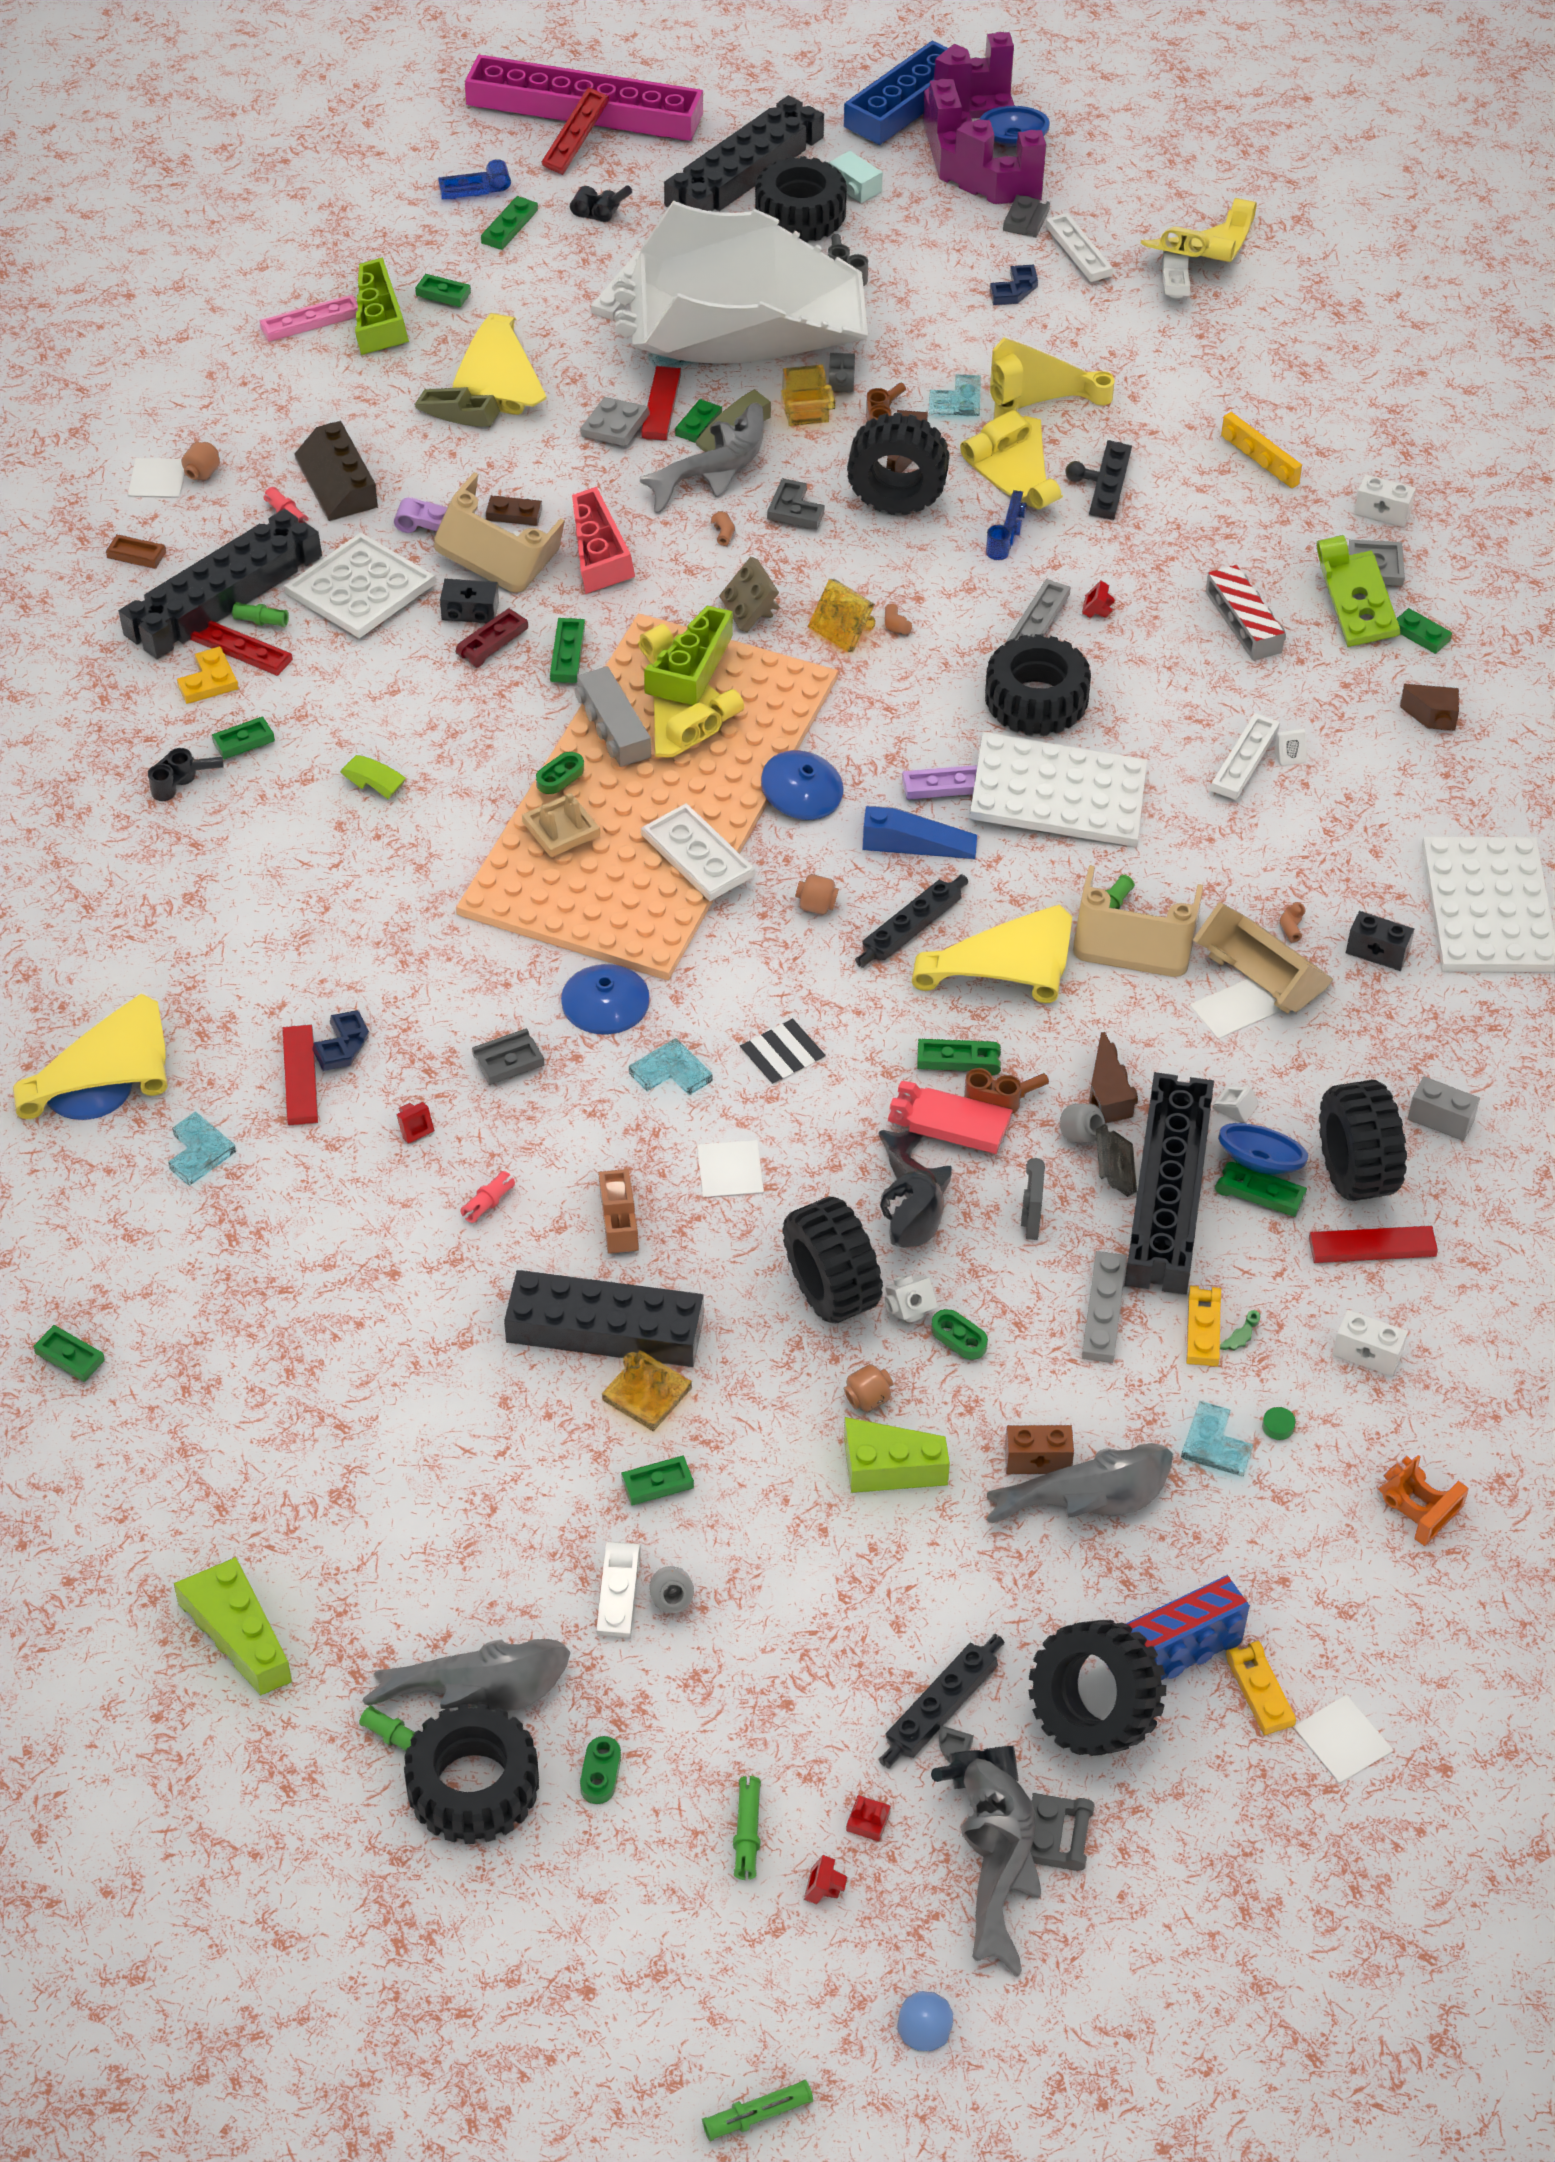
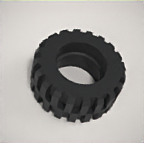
M800 156V158L787 157L786 160L782 161L780 159L775 161L773 165L769 164L757 177L755 182V209L778 219L779 223L777 225L793 234L794 231L800 233L799 238L805 242H809V240L818 241L823 236L828 237L832 235L845 220L846 180L836 167L832 168V165L826 161L821 162L820 159L814 157L808 159L806 156Z
M888 413L880 415L878 420L872 418L866 422L865 426H861L853 438L847 465L848 481L857 496L861 495V500L866 505H873V509L879 512L885 510L891 515H895L896 512H900L902 515L911 514V511L919 512L925 509V505L929 507L936 502V498L940 497L943 492L950 459L947 442L941 437V433L936 427L931 428V423L924 419L920 421L916 419L917 416L915 415L902 416V413H894L893 416H888ZM889 455L903 456L915 462L919 469L908 473L893 472L883 467L878 462V459Z
M1035 634L1034 637H1028V635L1020 636L1018 640L1013 638L1007 641L1005 646L1001 645L994 651V654L988 661L985 685L986 705L989 707L992 716L997 718L999 723L1003 726H1010V729L1017 733L1023 731L1025 735L1033 736V733L1040 734V736H1048L1050 732L1060 733L1064 731L1065 727L1069 729L1076 724L1085 714L1089 702L1091 683L1090 665L1077 648L1073 649L1071 643L1065 640L1063 642L1059 641L1058 637L1050 636V638L1043 637V634ZM1043 682L1053 687L1032 688L1023 683Z
M1373 1079L1330 1087L1323 1094V1100L1320 1102L1319 1133L1322 1141V1154L1325 1157V1166L1329 1171V1178L1332 1184L1335 1185V1190L1341 1194V1197L1349 1201L1388 1196L1396 1193L1405 1180L1407 1151L1405 1150L1406 1139L1405 1134H1403L1402 1119L1399 1117V1109L1396 1102L1393 1101L1392 1093L1387 1090L1385 1084Z
M828 1196L790 1212L783 1222L784 1247L787 1250L788 1262L791 1264L792 1272L799 1283V1288L807 1298L810 1307L814 1308L815 1313L822 1317V1320L836 1324L876 1307L883 1294L881 1290L883 1287V1281L880 1278L881 1270L877 1264V1256L874 1249H872L869 1236L865 1233L859 1218H856L852 1208L847 1207L845 1201Z
M1113 1620L1074 1623L1073 1625H1067L1058 1629L1056 1635H1049L1043 1642L1045 1649L1037 1650L1033 1658V1662L1037 1663L1036 1668L1030 1669L1029 1680L1033 1681V1689H1028L1029 1700L1034 1699L1036 1708L1032 1709L1036 1720L1042 1719L1044 1724L1041 1726V1729L1047 1736L1055 1735L1054 1742L1063 1749L1070 1748L1072 1753L1078 1755L1089 1754L1090 1756L1123 1751L1145 1740V1734L1152 1733L1157 1726V1721L1154 1717L1162 1716L1165 1705L1160 1703L1162 1696H1166L1167 1685H1162L1161 1676L1165 1675L1163 1665H1157L1155 1658L1158 1657V1654L1154 1647H1146L1147 1638L1140 1632H1132L1131 1626L1124 1623H1115ZM1092 1654L1108 1665L1116 1682L1117 1695L1115 1705L1105 1720L1095 1717L1088 1711L1081 1700L1078 1689L1081 1667Z
M468 1704L458 1705V1710L450 1711L447 1708L440 1711L439 1718L434 1720L430 1717L422 1724L423 1732L418 1730L410 1739L411 1746L406 1749L404 1757L405 1782L410 1807L414 1809L415 1817L421 1824L427 1823L428 1831L436 1836L442 1832L444 1833L445 1840L454 1843L459 1838L464 1839L465 1844H476V1839L485 1838V1842L496 1840L495 1835L500 1832L503 1835H507L514 1830L515 1821L520 1824L526 1819L528 1808L534 1807L537 1799L536 1791L539 1789L538 1760L532 1736L529 1731L523 1730V1723L516 1717H512L509 1720L507 1711L500 1708L491 1711L489 1710V1705L478 1704L477 1708H469ZM478 1755L488 1757L504 1768L503 1774L495 1783L475 1792H463L452 1789L439 1779L448 1765L466 1756Z

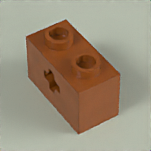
M1007 1425L1005 1438L1006 1474H1048L1073 1465L1074 1444L1072 1425Z

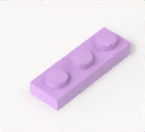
M977 765L903 771L902 782L906 799L973 794Z

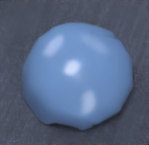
M919 1991L913 1993L906 1998L900 2009L897 2024L898 2033L904 2043L915 2050L933 2051L947 2043L953 2026L954 2013L948 2001L935 1992Z

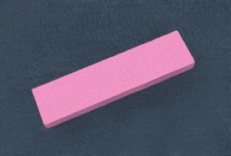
M353 295L341 297L259 320L260 328L268 342L356 318L358 303Z

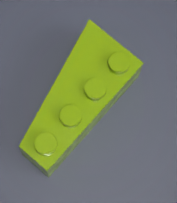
M383 257L360 263L355 334L361 355L409 342L404 319Z
M707 605L687 625V630L682 635L678 634L673 639L672 646L667 651L663 649L657 656V661L653 665L649 664L644 669L645 694L689 705L698 703L733 636V611Z
M237 1557L173 1583L178 1605L184 1612L187 1611L195 1624L203 1632L205 1631L220 1652L227 1655L234 1663V1667L260 1696L292 1682L289 1662Z

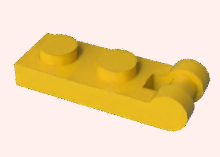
M1189 1286L1186 1364L1218 1367L1220 1356L1221 1288L1211 1287V1290L1199 1289V1286ZM1199 1302H1210V1307L1198 1306Z
M1257 1640L1248 1643L1246 1648L1240 1650L1237 1647L1226 1650L1227 1662L1263 1735L1265 1736L1295 1726L1297 1719L1265 1657L1261 1642ZM1252 1660L1255 1667L1246 1669L1244 1662Z

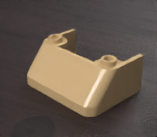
M474 472L453 495L435 534L434 548L441 555L489 581L498 582V585L510 592H522L559 550L565 520L560 518L547 534L536 528L525 529L519 536L506 531L474 513L478 508V499L475 495L479 474Z
M1089 865L1073 945L1074 955L1086 962L1170 977H1179L1185 974L1188 969L1194 942L1193 938L1195 937L1203 885H1197L1193 905L1177 903L1169 908L1167 918L1109 908L1110 895L1103 889L1093 887L1095 866Z
M1220 901L1193 938L1194 942L1211 951L1208 956L1220 965H1223L1225 962L1233 965L1270 992L1277 999L1274 1005L1287 1014L1291 1010L1297 1013L1326 990L1333 981L1331 976L1263 927Z

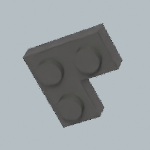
M782 478L767 510V519L817 530L824 515L825 505L803 501L807 492V483Z

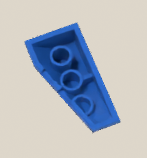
M866 806L862 850L966 859L976 858L977 834L898 808Z

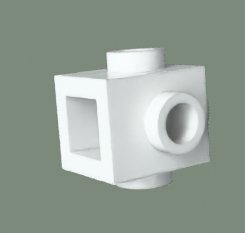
M906 1274L896 1277L894 1284L885 1287L887 1292L885 1304L889 1313L893 1314L894 1317L906 1320V1322L919 1320L924 1317V1312L938 1308L929 1277L919 1274L912 1277V1274Z

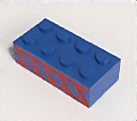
M1226 1575L1125 1624L1131 1626L1132 1632H1140L1147 1638L1146 1647L1153 1646L1156 1650L1158 1657L1155 1658L1157 1665H1163L1165 1675L1161 1676V1680L1167 1677L1172 1679L1179 1676L1186 1668L1196 1663L1197 1665L1204 1664L1214 1654L1240 1645L1243 1641L1250 1605L1230 1577Z

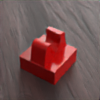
M1100 580L1085 595L1082 614L1089 618L1094 614L1106 618L1113 611L1110 606L1115 602V599L1108 593V584Z
M424 1102L415 1106L408 1103L399 1108L400 1113L396 1114L402 1137L408 1144L435 1131L429 1108Z
M858 1795L848 1819L846 1831L879 1842L890 1815L891 1805Z
M822 1855L813 1865L804 1900L818 1904L824 1896L837 1899L840 1891H845L848 1877L834 1870L836 1859Z

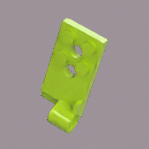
M1344 535L1318 540L1316 546L1320 567L1347 647L1399 636L1400 627L1372 550L1349 555ZM1356 594H1364L1366 598L1362 600H1357L1353 598V596ZM1364 614H1369L1374 618L1365 621L1360 617Z

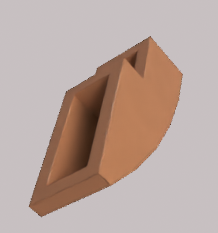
M629 1169L598 1172L608 1254L639 1251L638 1229Z

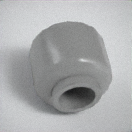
M1075 1103L1069 1105L1063 1110L1060 1117V1130L1064 1138L1074 1143L1097 1141L1105 1128V1119L1101 1110L1092 1104Z
M675 1566L663 1567L651 1578L649 1585L650 1595L655 1606L661 1611L670 1614L679 1613L692 1602L694 1586L688 1573L683 1569Z

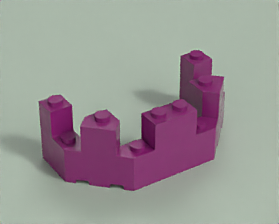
M1010 32L987 34L985 58H970L968 49L957 44L950 46L935 59L934 81H930V87L924 91L923 124L939 179L946 183L950 181L958 183L960 189L975 196L980 193L987 197L988 202L993 204L1013 203L1016 195L1029 196L1041 201L1043 192L1046 142L1042 130L1018 132L1016 156L993 158L994 132L990 120L979 119L972 121L973 118H980L991 109L1015 106L1011 96L1014 44Z

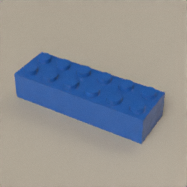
M933 40L846 101L844 103V127L881 145L920 117L924 112V91L930 87V81H934L935 59L948 48Z

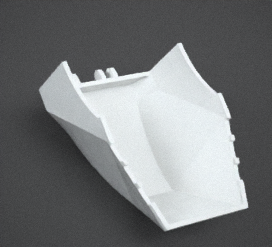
M673 201L642 246L631 280H625L622 277L614 280L615 301L617 300V302L623 305L631 303V312L623 309L615 312V331L624 337L632 335L633 345L656 355L677 360L715 364L773 359L860 341L868 337L862 272L838 257L833 260L820 251L822 247L818 244L815 247L809 245L799 238L800 233L794 231L793 234L777 225L779 223L778 219L754 208L751 212L722 213L701 210Z

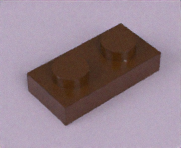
M490 495L486 509V520L537 526L542 511V501Z

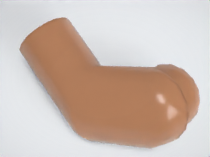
M718 511L711 517V523L716 522L714 527L721 528L717 542L722 546H727L734 534L735 525L727 513Z
M887 604L885 606L886 628L895 633L909 634L912 630V623L907 621L906 617L898 615L897 605Z
M1294 902L1291 906L1287 907L1280 917V925L1291 943L1297 942L1302 938V933L1297 925L1302 920L1306 909L1300 902Z

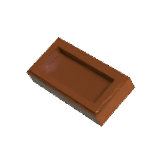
M116 534L106 550V555L109 559L153 569L157 568L166 553V547L163 544Z

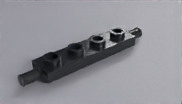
M960 874L949 883L940 879L862 941L865 952L855 958L857 965L864 968L873 959L885 961L962 899L960 889L968 884L967 877Z
M993 1634L984 1646L974 1645L970 1642L885 1733L890 1748L879 1757V1762L884 1767L886 1766L887 1769H890L901 1755L914 1758L940 1730V1727L952 1717L996 1669L998 1662L994 1654L1005 1643L1001 1636Z

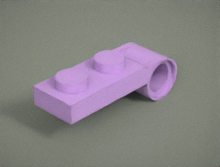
M404 498L400 502L394 518V525L398 530L405 533L415 531L417 526L437 531L447 507L414 498Z

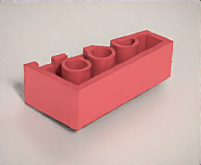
M597 486L573 494L572 500L580 569L585 593L588 594L635 577L631 553Z

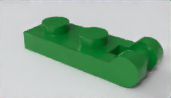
M918 1038L917 1069L970 1071L975 1068H982L991 1073V1076H994L1001 1071V1061L998 1059L1001 1055V1045L993 1041Z
M1227 1162L1222 1171L1223 1177H1220L1215 1185L1216 1192L1222 1196L1234 1195L1293 1217L1297 1216L1307 1192L1306 1187L1272 1175L1252 1171L1235 1162Z

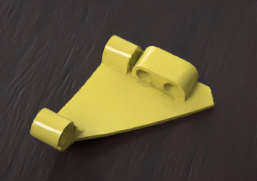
M1235 198L1231 210L1229 209L1226 222L1203 231L1173 226L1167 229L1160 239L1141 240V244L1149 248L1191 257L1202 256L1231 262L1238 254L1254 220L1257 202ZM1169 233H1174L1178 237L1168 238Z
M490 313L472 339L457 371L452 388L468 387L471 396L494 395L500 412L519 415L524 411L525 405L534 407L546 400L547 397L519 340L513 332L514 320L516 321L517 319L511 316Z
M1003 337L992 352L990 393L995 402L994 419L1012 410L1017 411V409L1031 404L1066 396H1081L1089 399L1096 405H1108L1113 400L1115 383L1112 377L1113 374L1106 371L1086 372L1054 356Z
M1012 410L988 422L981 430V433L961 442L960 451L963 458L989 482L1012 498L1033 508L1042 509L1063 497L1057 482L1051 478L1046 480L1041 419L1029 416L1022 417L1016 410Z
M659 624L640 635V641H638L639 648L652 665L657 661V656L663 649L667 651L672 646L673 635L664 624ZM707 685L700 701L694 705L654 696L655 757H674L715 734L720 729L722 722L744 710V702L740 694L734 689L719 694L711 686Z
M1059 904L988 929L943 951L921 952L915 957L912 984L919 990L930 991L935 989L941 980L953 975L1002 979L1033 985L1032 996L1036 1001L1052 1003L1058 998L1060 978L1067 961L1072 916Z
M141 993L86 1032L41 1072L15 1083L13 1093L16 1114L23 1119H34L42 1114L46 1103L59 1094L104 1085L140 1082L143 1094L156 1096L165 1092L168 1087L164 1067L166 1050L158 1002Z

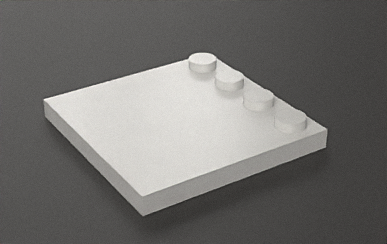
M360 532L284 585L286 595L360 639L435 585L436 581L435 575Z

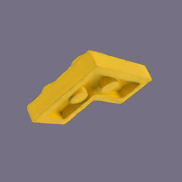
M220 646L195 653V661L200 672L177 678L178 688L186 704L239 689L237 679Z

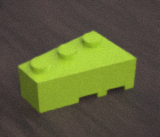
M845 1417L844 1445L851 1493L948 1485L950 1461L946 1436Z

